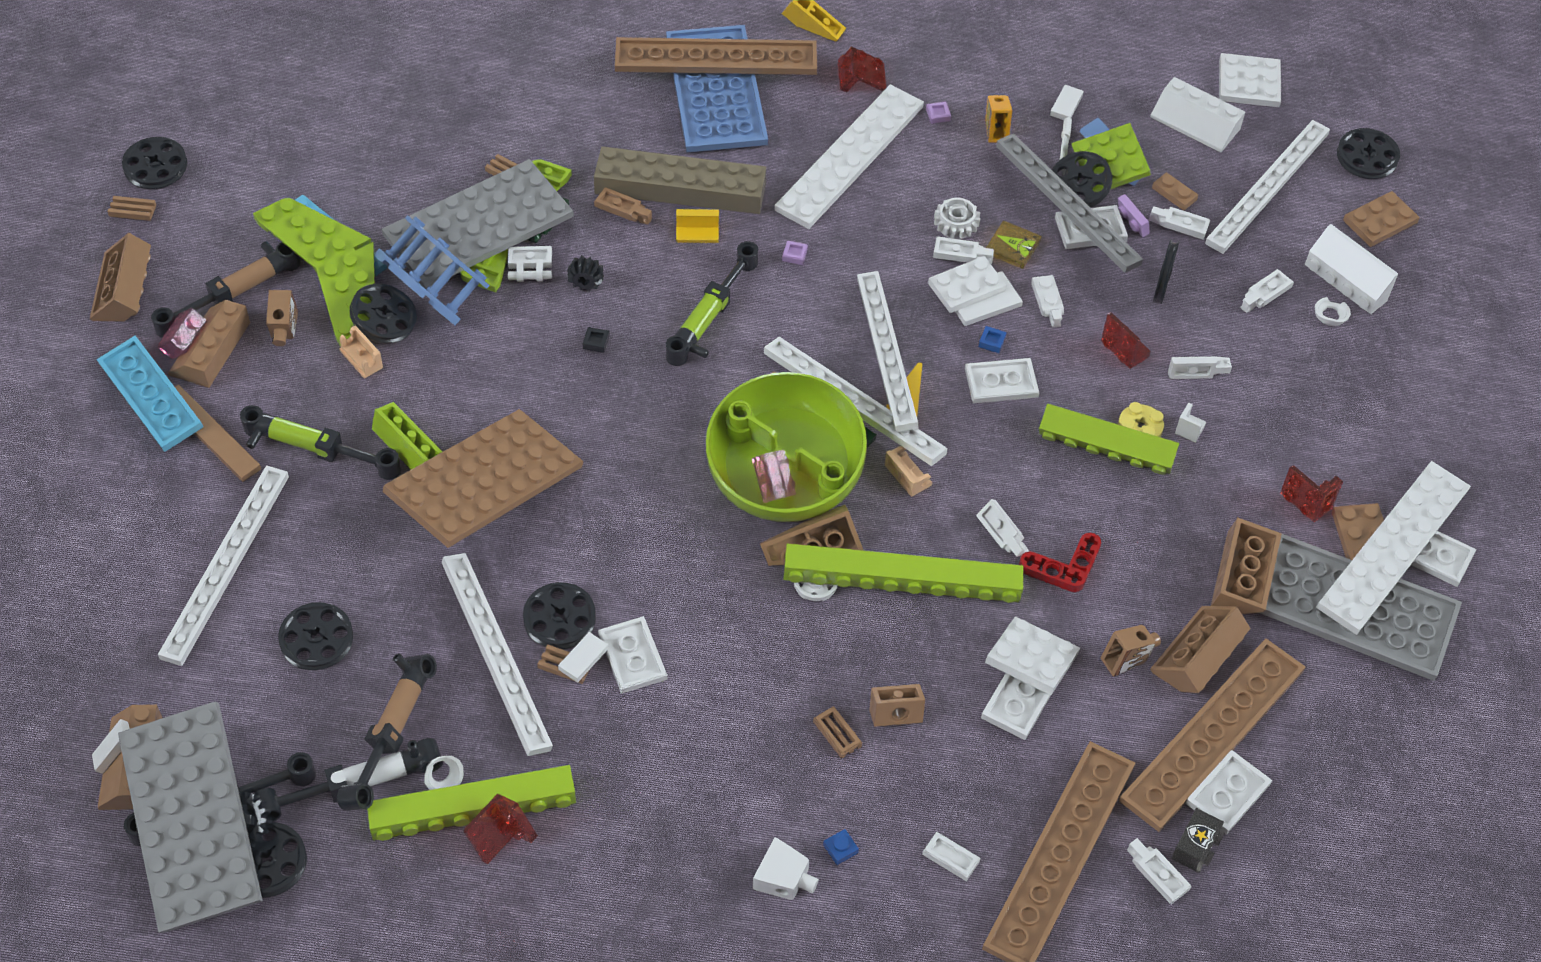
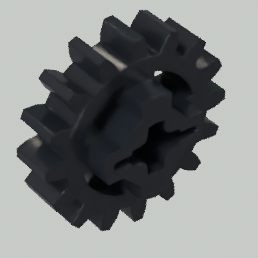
M242 792L241 795L239 794L250 846L254 848L255 841L263 842L262 833L269 834V830L265 827L266 824L272 823V820L266 817L271 813V810L264 808L267 802L259 800V795Z

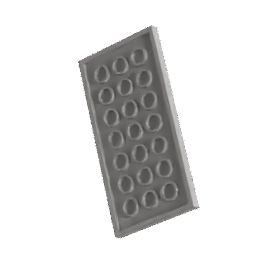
M528 159L409 217L413 219L416 216L425 224L423 229L436 240L439 237L450 245L448 250L467 267H471L574 217V213L533 162ZM403 218L382 228V234L390 245L393 246L411 224ZM417 231L413 235V237L407 242V244L401 249V251L398 253L399 256L402 255V253L408 248V246L413 242V240L419 235L420 231ZM428 238L406 262V266L410 271L413 272L436 246ZM442 251L420 277V284L425 288L432 286L453 260ZM459 267L453 275L463 271L464 269Z
M1281 535L1266 610L1259 612L1260 614L1427 679L1436 680L1462 604L1461 601L1400 579L1356 635L1316 608L1319 601L1352 560L1290 536Z
M216 701L119 732L118 736L158 932L163 934L262 902L219 703Z

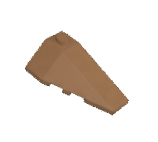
M845 504L813 517L760 543L768 566L784 565L787 543L863 550Z

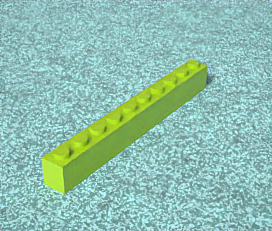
M787 543L783 580L794 583L811 582L817 585L830 584L840 587L873 588L889 592L905 591L912 594L926 593L935 596L947 595L958 598H980L981 600H1001L1012 603L1020 602L1023 592V566Z

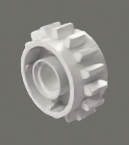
M951 198L944 200L942 205L938 204L934 214V225H938L937 230L941 231L944 236L952 239H963L967 236L970 237L972 232L976 233L977 227L980 224V212L976 211V205L974 206L966 199Z

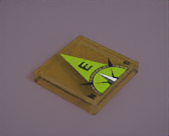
M1003 220L986 248L994 249L993 257L1024 269L1039 245L1042 236Z

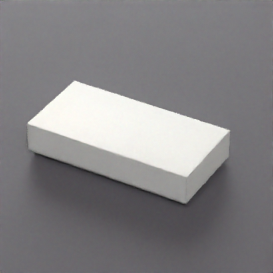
M1064 85L1051 109L1050 116L1064 120L1066 117L1071 118L1084 91Z
M588 632L558 665V669L578 683L608 650V644Z
M120 719L93 752L92 758L96 772L103 774L120 754L121 746L118 733L130 729L127 721Z
M938 832L935 833L923 850L924 856L965 881L968 880L980 862L978 856Z

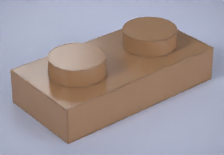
M1167 172L1153 182V190L1183 211L1197 201V193Z

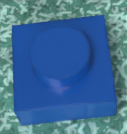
M986 326L978 347L1000 353L1007 332Z
M846 829L823 841V846L836 865L859 853V848Z

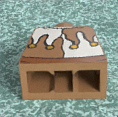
M269 290L267 327L271 338H273L272 344L275 346H285L286 339H293L295 336L298 309L291 290Z
M1143 625L1118 630L1112 634L1100 659L1111 675L1115 677L1145 663L1154 647L1160 646L1161 639L1156 632L1149 633Z

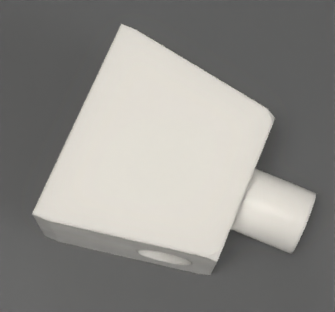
M774 838L753 878V889L792 900L795 898L799 888L813 893L819 879L807 874L809 869V859L778 838Z

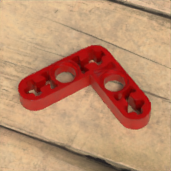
M1085 533L1081 537L1069 565L1031 551L1025 552L1021 556L1019 565L1023 566V573L1025 575L1070 592H1079L1084 588L1097 558L1101 539L1095 533ZM1089 542H1092L1093 545L1091 546L1090 551H1085L1087 544ZM1082 558L1087 560L1089 564L1087 566H1080L1076 560ZM1029 561L1034 562L1031 566L1027 565ZM1048 568H1054L1058 571L1059 574L1056 576H1051L1046 572V570ZM1073 578L1078 579L1076 583L1071 582Z

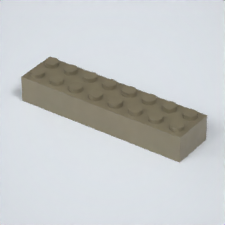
M601 146L594 173V192L599 195L606 187L639 200L760 214L766 186L767 166Z

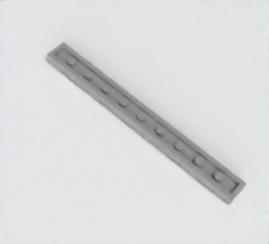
M1014 133L997 140L996 147L1124 273L1142 265L1143 258Z

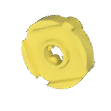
M1133 402L1120 414L1118 425L1161 437L1164 429V416L1162 412L1150 406ZM1137 422H1142L1145 425H1143L1142 427H1138Z

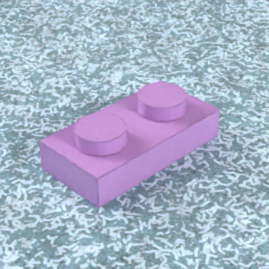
M1125 194L1118 198V210L1121 217H1126L1132 230L1138 232L1142 237L1150 234L1149 221Z

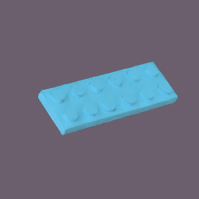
M133 336L97 359L100 366L164 452L204 427L136 336Z

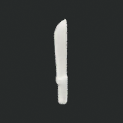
M1066 117L1063 122L1060 159L1068 154L1072 119ZM1062 169L1061 171L1065 175L1066 169Z

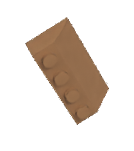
M127 233L104 252L90 320L125 322L128 318L138 313L140 309L139 300L144 291L142 287L143 281L147 276L146 267L151 257L149 254L151 245L131 233Z
M224 300L211 307L171 367L168 375L210 388L250 324L246 306Z
M1237 517L1227 532L1211 606L1238 607L1242 614L1259 613L1266 610L1282 533Z
M1202 606L1150 670L1180 692L1199 693L1205 688L1210 678L1217 673L1222 663L1230 657L1231 652L1244 639V636L1251 628L1238 607Z
M157 704L131 705L111 718L110 731L120 719L127 721L130 729L162 719ZM122 751L103 773L98 810L133 809Z

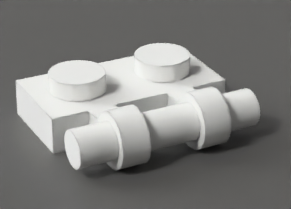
M552 246L510 247L508 249L509 269H517V271H508V280L524 282V280L536 279L537 282H543V279H552V271H543V268H552ZM536 268V271H524V269Z

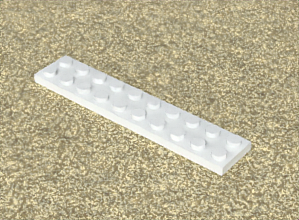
M890 84L775 204V211L810 229L923 108L924 101Z
M1431 461L1319 601L1316 608L1357 635L1471 486Z

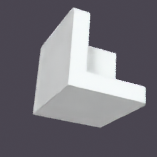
M1188 403L1179 418L1175 434L1196 443L1206 422L1190 415L1193 404Z

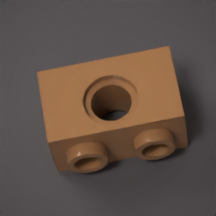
M920 684L871 688L869 711L874 727L923 723L925 697Z

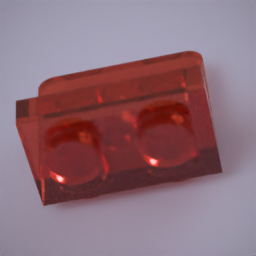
M851 46L838 59L840 90L847 93L858 80L880 91H884L887 88L884 62L880 58L871 56L863 50Z

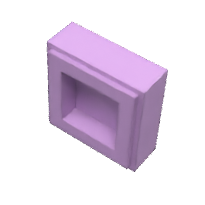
M946 102L926 105V111L931 124L951 121V114Z
M787 241L782 261L803 265L808 245Z

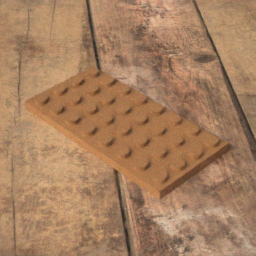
M518 409L383 486V493L449 548L582 468L583 460L523 411Z

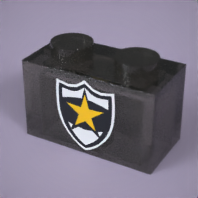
M1196 808L1171 859L1200 873L1203 865L1209 867L1215 854L1211 849L1213 845H1220L1225 834L1221 831L1224 821Z

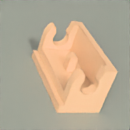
M355 325L350 328V338L346 339L343 334L340 336L341 348L339 349L365 379L382 369L383 364L380 352Z
M899 446L892 451L886 452L885 466L912 497L932 486L931 476L928 473L923 474L905 451L906 449Z

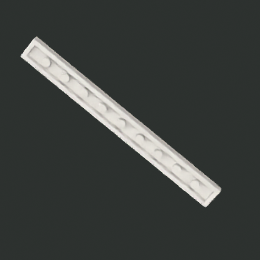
M1312 120L1207 237L1205 244L1224 254L1328 136L1330 129Z
M879 272L857 274V281L895 431L918 429V420Z
M781 337L776 338L764 347L765 355L789 371L812 375L837 387L853 402L863 421L930 466H933L947 454L945 446L919 429L896 432L889 409Z
M266 465L159 651L158 656L160 660L179 666L184 664L289 478L287 471Z
M466 553L443 557L442 565L527 756L550 752L553 745Z

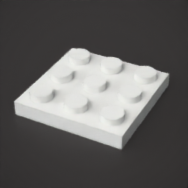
M1221 53L1219 59V99L1224 102L1280 107V59Z
M1015 616L987 655L985 663L1052 695L1077 657L1080 647Z

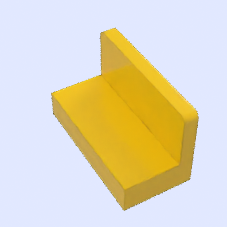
M676 209V242L718 243L719 210Z

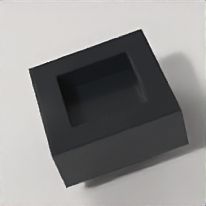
M588 327L582 343L583 349L604 353L610 337L609 331Z

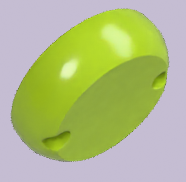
M771 373L753 378L739 385L717 406L707 428V462L714 482L720 491L741 510L770 521H802L831 510L851 493L862 474L866 459V430L862 417L853 402L841 390L827 381L802 373Z

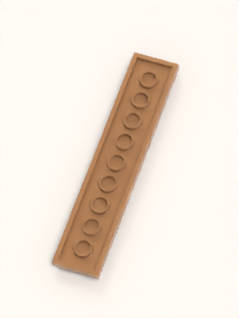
M616 37L615 72L817 75V40Z
M1265 639L1120 796L1119 802L1160 832L1183 807L1188 797L1224 757L1236 748L1298 679L1306 667L1271 641Z
M1091 741L1089 742L994 923L982 950L1006 962L1037 961L1134 769L1135 762Z

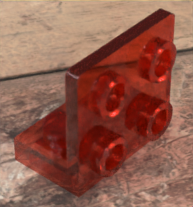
M1112 312L1107 314L1101 338L1103 345L1110 349L1120 362L1127 365L1130 369L1150 357L1151 351L1140 341V338Z
M1292 465L1288 470L1280 493L1288 502L1296 506L1304 516L1316 522L1333 508L1343 481L1335 476L1330 481L1325 480L1318 486L1296 466Z
M498 793L463 831L481 860L486 864L499 853L512 837L517 840L523 839L529 843H532L538 837L519 804Z

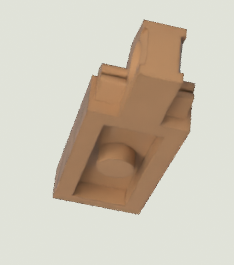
M606 187L594 201L595 207L630 221L636 222L638 220L640 223L648 225L652 220V211L646 209L641 204V201Z

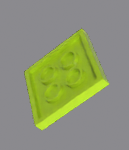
M1131 123L1071 143L1074 152H1093L1107 161L1112 173L1111 189L1151 175L1150 168ZM1085 159L1078 160L1079 166H1084L1087 163ZM1097 167L1095 168L1094 173L1100 174L1105 170V168ZM1096 185L1092 190L1100 192L1104 186Z

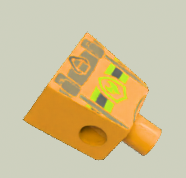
M1006 95L987 97L985 122L988 143H996L997 140L1010 135L1012 107L1009 97ZM999 122L1001 126L996 128L995 123Z

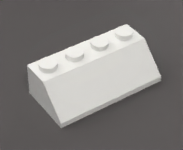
M1174 77L1164 88L1150 117L1222 152L1241 129L1245 111Z
M1332 224L1326 228L1310 249L1305 265L1310 270L1314 271L1370 314L1388 301L1398 276L1397 272Z

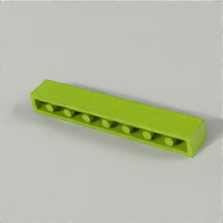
M566 765L373 800L372 805L367 811L372 839L385 841L395 836H413L422 831H439L449 826L461 827L476 821L489 822L498 817H516L520 813L532 811L538 813L547 808H565L576 803L571 767Z

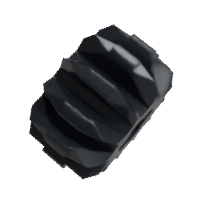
M581 255L580 258H574L567 269L568 282L573 283V287H579L580 290L586 289L590 292L591 289H597L604 279L603 265L599 264V260H592L591 256L585 258Z

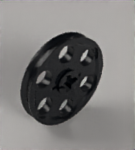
M1358 128L1342 136L1337 148V158L1342 167L1355 176L1366 179H1380L1394 172L1400 159V149L1397 143L1387 134L1375 129ZM1354 137H1359L1363 139V141H1356ZM1374 140H1380L1384 144H1377L1374 142ZM1348 148L1351 149L1353 152L1348 153L1345 152L1343 149ZM1389 154L1392 155L1394 158L1389 159L1386 158L1384 155ZM1353 163H1360L1362 167H1357ZM1374 166H1381L1383 170H1377Z
M149 137L134 143L126 150L122 158V167L126 178L133 185L144 189H158L175 183L183 176L187 168V158L183 147L175 140L166 137ZM146 147L151 148V150H149L148 152L141 151L143 148ZM165 147H172L170 151H162ZM174 160L181 161L179 164L176 165L171 164V162ZM132 161L139 162L138 164L133 166L128 165ZM163 173L169 174L166 178H158ZM140 174H147L143 179L137 178Z
M1080 151L1071 153L1060 159L1052 169L1077 195L1085 196L1083 201L1090 208L1100 203L1108 195L1112 186V173L1107 161L1093 152ZM1080 159L1087 160L1084 166L1076 165ZM1097 167L1105 168V170L1100 174L1094 173V170ZM1062 169L1069 170L1065 176H1059L1058 172ZM1096 185L1104 186L1100 192L1092 190Z
M1172 239L1169 241L1153 302L1158 300L1161 304L1163 303L1180 241L1177 243L1172 242Z
M370 284L362 287L356 292L350 304L349 313L353 325H356L367 338L380 343H396L404 340L412 332L417 320V312L412 300L401 290L387 284ZM380 293H387L391 299L382 298ZM367 297L371 300V303H364L360 298ZM398 306L406 307L408 312L399 311ZM364 314L369 320L363 321L359 319L358 315ZM402 323L406 326V329L400 330L395 324ZM376 328H384L387 333L380 334L376 331Z
M565 582L547 584L538 588L527 599L523 609L524 626L530 638L543 647H546L548 644L559 649L571 648L576 646L588 632L591 633L596 622L595 605L590 595L577 585ZM556 591L564 594L561 599H553L551 597L552 593ZM577 599H582L586 604L583 607H575L573 602ZM538 603L544 606V609L540 612H535L531 609L534 604ZM555 612L560 615L564 614V619L559 616L556 617ZM583 619L588 622V625L584 628H579L575 625L576 621ZM537 624H544L546 629L543 632H535L533 627ZM559 632H565L568 634V637L565 640H557L555 635Z
M314 602L302 605L286 616L280 626L278 640L282 654L292 665L304 670H322L337 664L347 655L353 643V630L348 616L340 608L329 603ZM326 613L335 615L331 621H323L321 619ZM302 615L310 617L309 621L304 624L298 623L297 619ZM338 630L347 631L346 636L343 638H336L334 634ZM317 633H320L321 637H315L314 639H312L311 635L316 636ZM290 634L298 636L295 642L288 643L285 641V638ZM326 649H333L335 651V654L330 658L322 656L323 651ZM302 651L311 653L310 657L306 660H299L297 658L298 654Z
M278 822L266 824L265 827L269 831L276 833L275 838L271 841L263 840L262 843L255 841V847L251 849L258 882L263 878L272 880L268 888H260L262 898L274 897L292 888L303 875L307 863V853L300 835L293 828ZM288 842L298 844L297 848L292 852L283 850ZM271 856L272 861H265L263 864L262 858ZM287 865H292L296 868L295 872L290 876L281 874L282 869Z

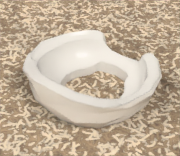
M1328 297L1317 301L1314 307L1316 317L1328 326L1341 325L1351 315L1350 308L1345 302L1341 304L1330 302ZM1327 308H1333L1337 310L1339 319L1325 317L1323 311Z
M454 756L437 757L428 764L424 783L429 790L460 785L464 776L463 765ZM439 761H444L449 766V775L442 781H435L432 777L433 765Z

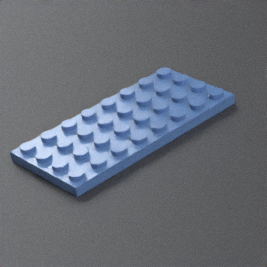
M745 25L666 31V38L747 39ZM673 73L686 152L768 145V136L755 74Z

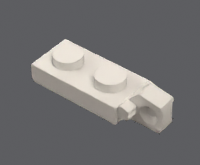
M1153 206L1149 221L1160 226L1203 240L1210 223V219L1173 207L1161 209Z
M945 237L936 238L933 258L968 263L985 256L989 263L992 264L994 249L984 248L979 245V242Z
M1277 269L1249 288L1240 308L1247 313L1253 310L1255 306L1258 308L1264 307L1292 288L1294 282Z
M1054 276L1033 277L1031 283L1041 315L1049 316L1052 328L1061 327L1060 323L1062 315H1064V306Z
M1172 357L1168 376L1170 379L1213 378V375L1230 373L1232 366L1230 358Z
M991 499L976 515L1002 549L1009 553L1013 551L1017 557H1021L1025 552H1029L1025 544L1021 542L1024 539L1022 533L997 501Z
M1138 838L1129 844L1127 851L1134 858L1132 862L1136 865V868L1171 905L1191 889V885L1157 848L1153 849L1150 846L1146 848Z

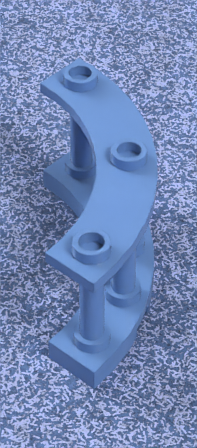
M407 215L405 219L411 224L390 250L387 249L384 252L379 248L374 255L420 297L424 298L427 296L430 298L428 303L452 324L456 325L461 320L456 315L457 309L479 283L486 289L490 286L485 282L487 277L478 269L473 272L448 250L450 245L440 237L438 240L432 237L423 229L425 224L416 216L412 219ZM417 231H420L408 248L397 258L396 255ZM428 238L436 246L413 272L407 273L404 270L406 262ZM443 251L453 262L436 282L426 289L419 283L420 277ZM461 267L472 276V279L451 303L444 305L437 299L438 292L458 268Z

